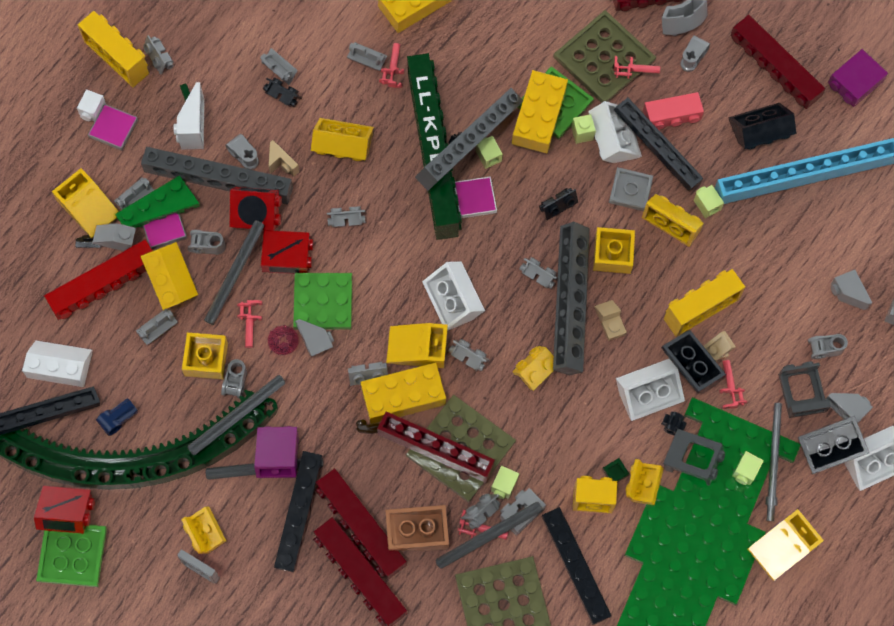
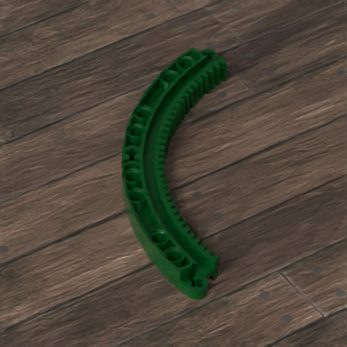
M245 390L246 397L240 395L241 402L234 401L235 408L251 397L254 392ZM265 399L196 455L191 454L188 450V445L229 413L222 411V418L217 415V422L210 420L209 427L203 424V431L196 428V434L194 435L192 432H189V438L182 435V441L175 438V444L167 441L166 447L160 443L159 449L152 445L151 451L147 447L144 448V452L137 448L135 454L132 449H129L128 454L121 450L120 455L116 450L113 451L112 455L108 450H106L104 455L101 450H98L97 454L93 449L89 453L85 448L80 451L78 447H75L73 450L69 445L65 447L62 443L60 445L55 441L51 443L49 439L44 440L42 436L38 437L34 432L31 433L28 429L23 428L0 435V457L30 474L56 483L80 488L102 490L135 489L163 484L189 476L209 467L239 449L257 434L258 427H264L276 415L278 406L274 399ZM272 404L273 410H267L266 415H264L265 405ZM229 406V413L233 411L235 408ZM249 422L254 424L253 428L251 429L244 428V426ZM229 437L236 439L232 444H227L226 440ZM16 449L15 455L9 457V451ZM31 460H37L35 466H28ZM182 462H189V466L186 469L180 468ZM160 469H166V473L163 476H157V472ZM86 473L84 480H77L79 474ZM136 474L137 477L134 478V481H131L130 478H133V475ZM110 475V479L107 482H101L103 476Z

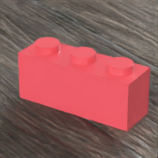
M698 92L645 102L643 107L644 115L658 130L671 125L676 127L687 122L696 123L702 119L704 113Z

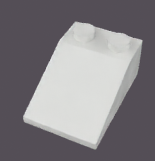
M196 82L177 116V124H174V135H176V142L180 143L181 150L204 149V96L200 82Z

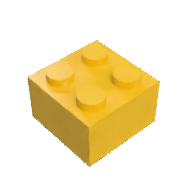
M597 227L594 243L593 271L631 274L634 260L635 230Z
M187 332L182 364L184 376L223 380L228 347L226 336Z
M591 476L577 478L573 491L572 511L612 514L616 506L617 481H612V478L608 477L600 478V480L592 479Z

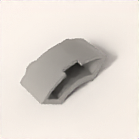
M686 0L679 5L667 6L662 16L663 34L676 36L701 25L708 15L707 0Z

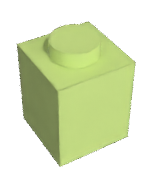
M591 114L573 118L571 128L575 143L594 140L596 130Z
M493 136L485 137L476 145L475 151L485 169L502 162L503 154Z
M713 185L707 188L706 186L701 187L696 191L694 202L705 218L722 209L724 202Z
M746 451L732 476L740 484L751 485L764 460Z
M501 466L491 487V492L499 494L498 498L509 499L519 478V473Z

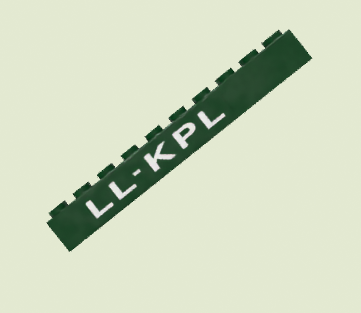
M429 53L407 56L408 79L424 167L449 145L446 143L447 134L446 128L443 125V111L440 108V94L437 91V77L434 74V60H430ZM453 168L428 190L436 240L458 237L459 230H462L461 212L458 210V195L455 193V178L452 177Z

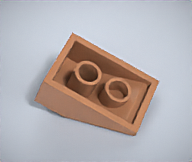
M446 505L385 510L388 550H448L449 537Z

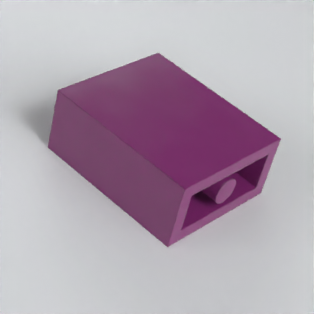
M861 49L831 75L828 84L832 90L837 91L843 97L846 103L855 107L884 82L888 72Z
M266 426L257 428L254 464L256 478H296L299 441L297 427Z

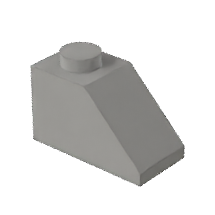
M117 223L96 225L92 244L125 251L132 247L136 228Z
M856 270L837 276L831 282V291L837 296L839 301L862 310L868 309L872 304Z
M300 319L295 320L310 356L333 347L332 342H334L330 331L326 332L324 328Z
M831 393L825 399H829L831 408L841 418L847 419L855 416L857 423L873 408L870 405V401L859 394Z

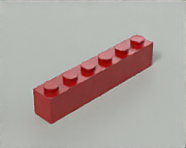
M145 239L47 293L44 297L57 319H66L74 311L86 308L90 302L102 299L112 290L120 289L124 283L136 280L142 273L146 272L141 256L153 250Z

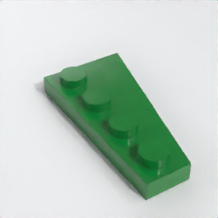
M179 175L117 212L115 216L121 225L137 228L149 224L150 221L161 220L168 215L179 214L192 207H200V204Z

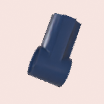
M127 398L112 410H106L101 413L96 421L104 432L111 436L121 429L123 423L138 413V410Z

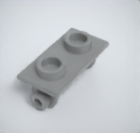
M147 35L143 46L144 51L149 55L153 66L157 68L161 75L164 68L171 69L174 66L173 60L168 52L161 54V52H165V48L159 38H150Z
M356 42L350 44V52L347 56L348 59L378 71L381 70L387 58V55Z
M272 48L267 55L263 54L260 57L262 64H265L282 81L290 85L298 71Z
M142 177L115 199L114 202L121 209H124L151 193L154 189L149 185L150 182Z
M361 206L349 207V211H342V208H332L331 212H327V215L331 214V218H327L328 226H345V219H348L349 226L362 225V223H366L365 215L361 216V212H365V210H361Z
M533 257L530 259L524 258L527 263H523L519 269L522 271V274L531 279H534L536 274L540 276L536 282L547 289H552L555 285V282H553L554 278L558 279L556 276L557 272L549 267L544 269L539 266L541 262Z
M164 309L137 329L136 332L146 345H149L176 325L178 321L170 310Z
M463 339L453 340L456 346L452 345L449 352L451 356L462 362L467 356L469 359L466 365L476 371H482L485 367L483 362L489 361L486 358L487 354L479 349L473 350L469 347L470 344Z
M382 361L369 364V369H365V364L351 366V368H348L350 386L361 385V381L388 375L386 363H382Z
M488 493L481 496L479 502L466 510L467 513L461 519H468L470 528H479L487 520L483 513L488 518L499 509L500 502L496 500L499 494L490 495Z

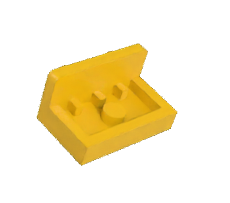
M536 346L530 350L529 356L516 364V368L512 372L514 375L519 376L530 390L534 391L554 371V356L547 347Z
M635 459L634 465H632L630 470V481L626 486V496L635 503L655 505L664 468L661 465L642 463L639 459Z
M204 507L192 516L181 519L184 524L183 528L189 534L192 546L198 554H208L226 542L210 507Z

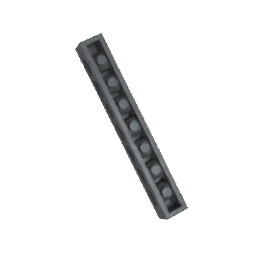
M510 88L427 164L415 178L427 191L432 188L523 102L520 96Z
M146 147L141 161L145 173L172 179L180 175L185 182L230 191L234 187L279 190V196L282 197L283 204L289 203L293 189L292 179L151 147Z
M576 222L560 226L553 370L569 376L582 373L584 364L590 228Z

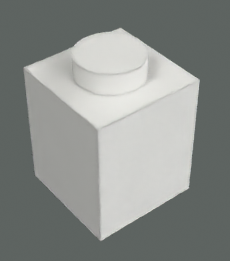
M86 89L77 110L82 119L95 122L106 102L103 95Z

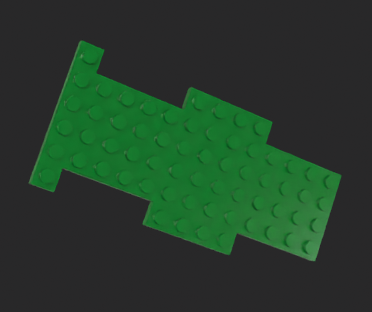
M691 398L684 416L701 423L702 425L697 435L721 443L725 451V457L722 463L719 462L717 477L711 481L710 486L706 484V480L681 472L674 491L659 485L655 505L646 504L624 555L641 563L642 567L617 626H706L717 598L735 606L737 605L755 560L748 551V548L766 533L747 523L770 469L772 431L696 398ZM780 435L779 458L793 463L801 444ZM694 443L685 463L705 470L709 467L714 450ZM746 451L764 460L751 485L740 484L732 476Z

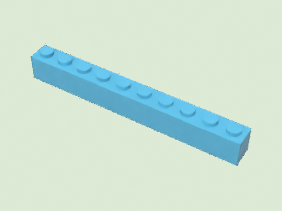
M894 138L718 179L715 190L724 204L891 165L894 164Z

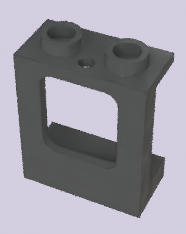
M812 361L803 363L802 366L786 365L779 372L778 376L789 418L824 413L830 409L829 399L825 400L818 372L820 363L813 364ZM808 374L815 397L800 401L793 400L788 377Z
M677 429L663 465L666 471L673 473L674 470L686 473L706 480V484L710 486L711 481L717 477V467L719 462H723L725 451L721 443ZM690 443L714 450L707 469L704 470L682 461Z

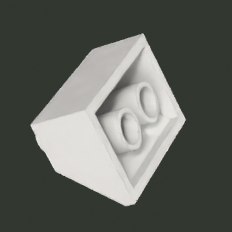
M604 101L588 111L593 119L596 130L595 139L603 161L617 163L642 157L635 133L614 111L617 104Z
M461 261L446 262L422 281L441 323L448 325L447 331L474 320L485 311Z
M35 341L26 354L22 372L27 378L84 387L93 350Z
M670 359L616 378L619 395L631 421L685 401L678 368Z
M894 426L864 438L869 454L845 462V466L860 491L894 476Z

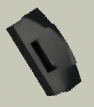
M83 235L75 239L76 248H101L100 245L92 244L93 238L89 235Z

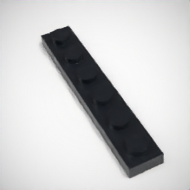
M628 97L614 108L617 115L688 191L703 179Z
M94 386L0 413V435L100 406V400Z
M306 451L302 453L274 564L276 569L294 573L322 455Z
M559 507L543 514L541 517L592 625L611 618L610 611L561 508Z

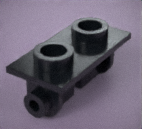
M275 77L273 80L266 78V80L270 81L269 84L266 83L263 87L266 94L275 99L278 98L279 94H282L279 101L289 107L297 105V97L302 99V96L298 95L299 91L295 88L282 86L284 82Z
M565 188L555 195L556 200L551 197L541 202L539 209L541 212H545L546 220L557 216L578 203L575 189Z

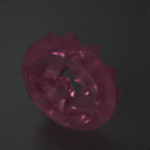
M286 325L276 326L275 329L270 331L267 338L269 348L278 355H288L298 345L297 333L292 327ZM278 336H286V340L288 341V343L282 342L281 344H279L280 340Z

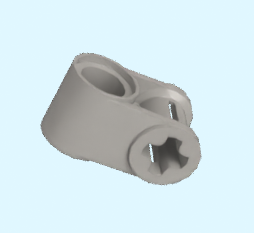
M694 35L683 52V58L680 63L681 68L687 72L693 71L707 53L710 43Z
M242 134L237 135L225 145L229 153L244 168L253 170L258 166L257 151Z
M201 230L190 231L192 237L188 251L196 254L215 255L222 254L225 251L226 244L220 233ZM215 241H220L217 246H212Z
M842 334L814 336L808 339V343L811 344L812 359L839 356L848 345L847 338ZM833 342L840 343L842 348H836Z
M234 359L228 364L221 395L237 396L238 399H240V395L243 396L247 370L241 360ZM235 367H242L240 373H233Z

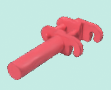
M398 43L393 44L390 69H381L383 76L382 79H379V82L383 85L388 84V87L401 88L402 83L397 84L396 81H393V75L404 74L405 71L404 69L400 71L397 68L400 44ZM387 74H391L390 79H386Z
M617 56L614 58V71H616L614 75H616V78L618 76H627V79L632 76L630 72L660 73V66L633 64V57H630V64L628 66H619ZM619 68L627 69V72H619Z
M247 300V303L241 302L237 304L240 307V314L237 315V318H240V320L246 319L245 348H253V321H256V319L262 320V316H251V307L257 304L262 305L260 300ZM244 307H248V314H244Z
M724 360L722 363L728 388L719 391L720 394L723 392L731 394L733 403L723 405V409L727 407L729 409L737 408L738 405L744 406L747 403L742 393L745 389L738 388L735 390L730 360ZM734 394H739L740 401L735 400Z
M463 510L462 516L465 515L466 510ZM460 519L459 525H461V528H458L457 531H460L459 535L465 533L473 538V535L476 536L475 530L484 532L491 527L482 524L479 528H475L472 531L466 530L463 527L464 525L469 526V523ZM505 532L498 537L506 540L509 532Z

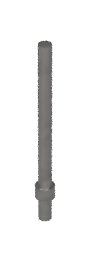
M774 403L768 497H766L765 505H767L766 521L774 522L775 506L778 503L776 488L782 403Z

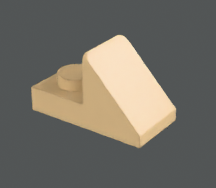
M272 140L269 151L270 173L281 166L287 174L297 175L299 173L298 164Z
M613 300L594 306L608 341L627 334L620 318L621 310Z
M723 331L705 344L704 348L718 363L729 356L728 353L735 348V345L726 331Z

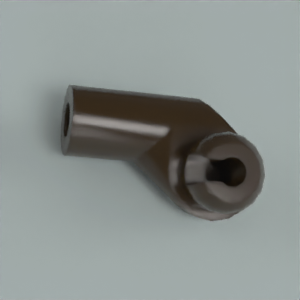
M358 420L356 422V430L359 433L375 434L378 433L377 428L380 423L367 425L366 420Z

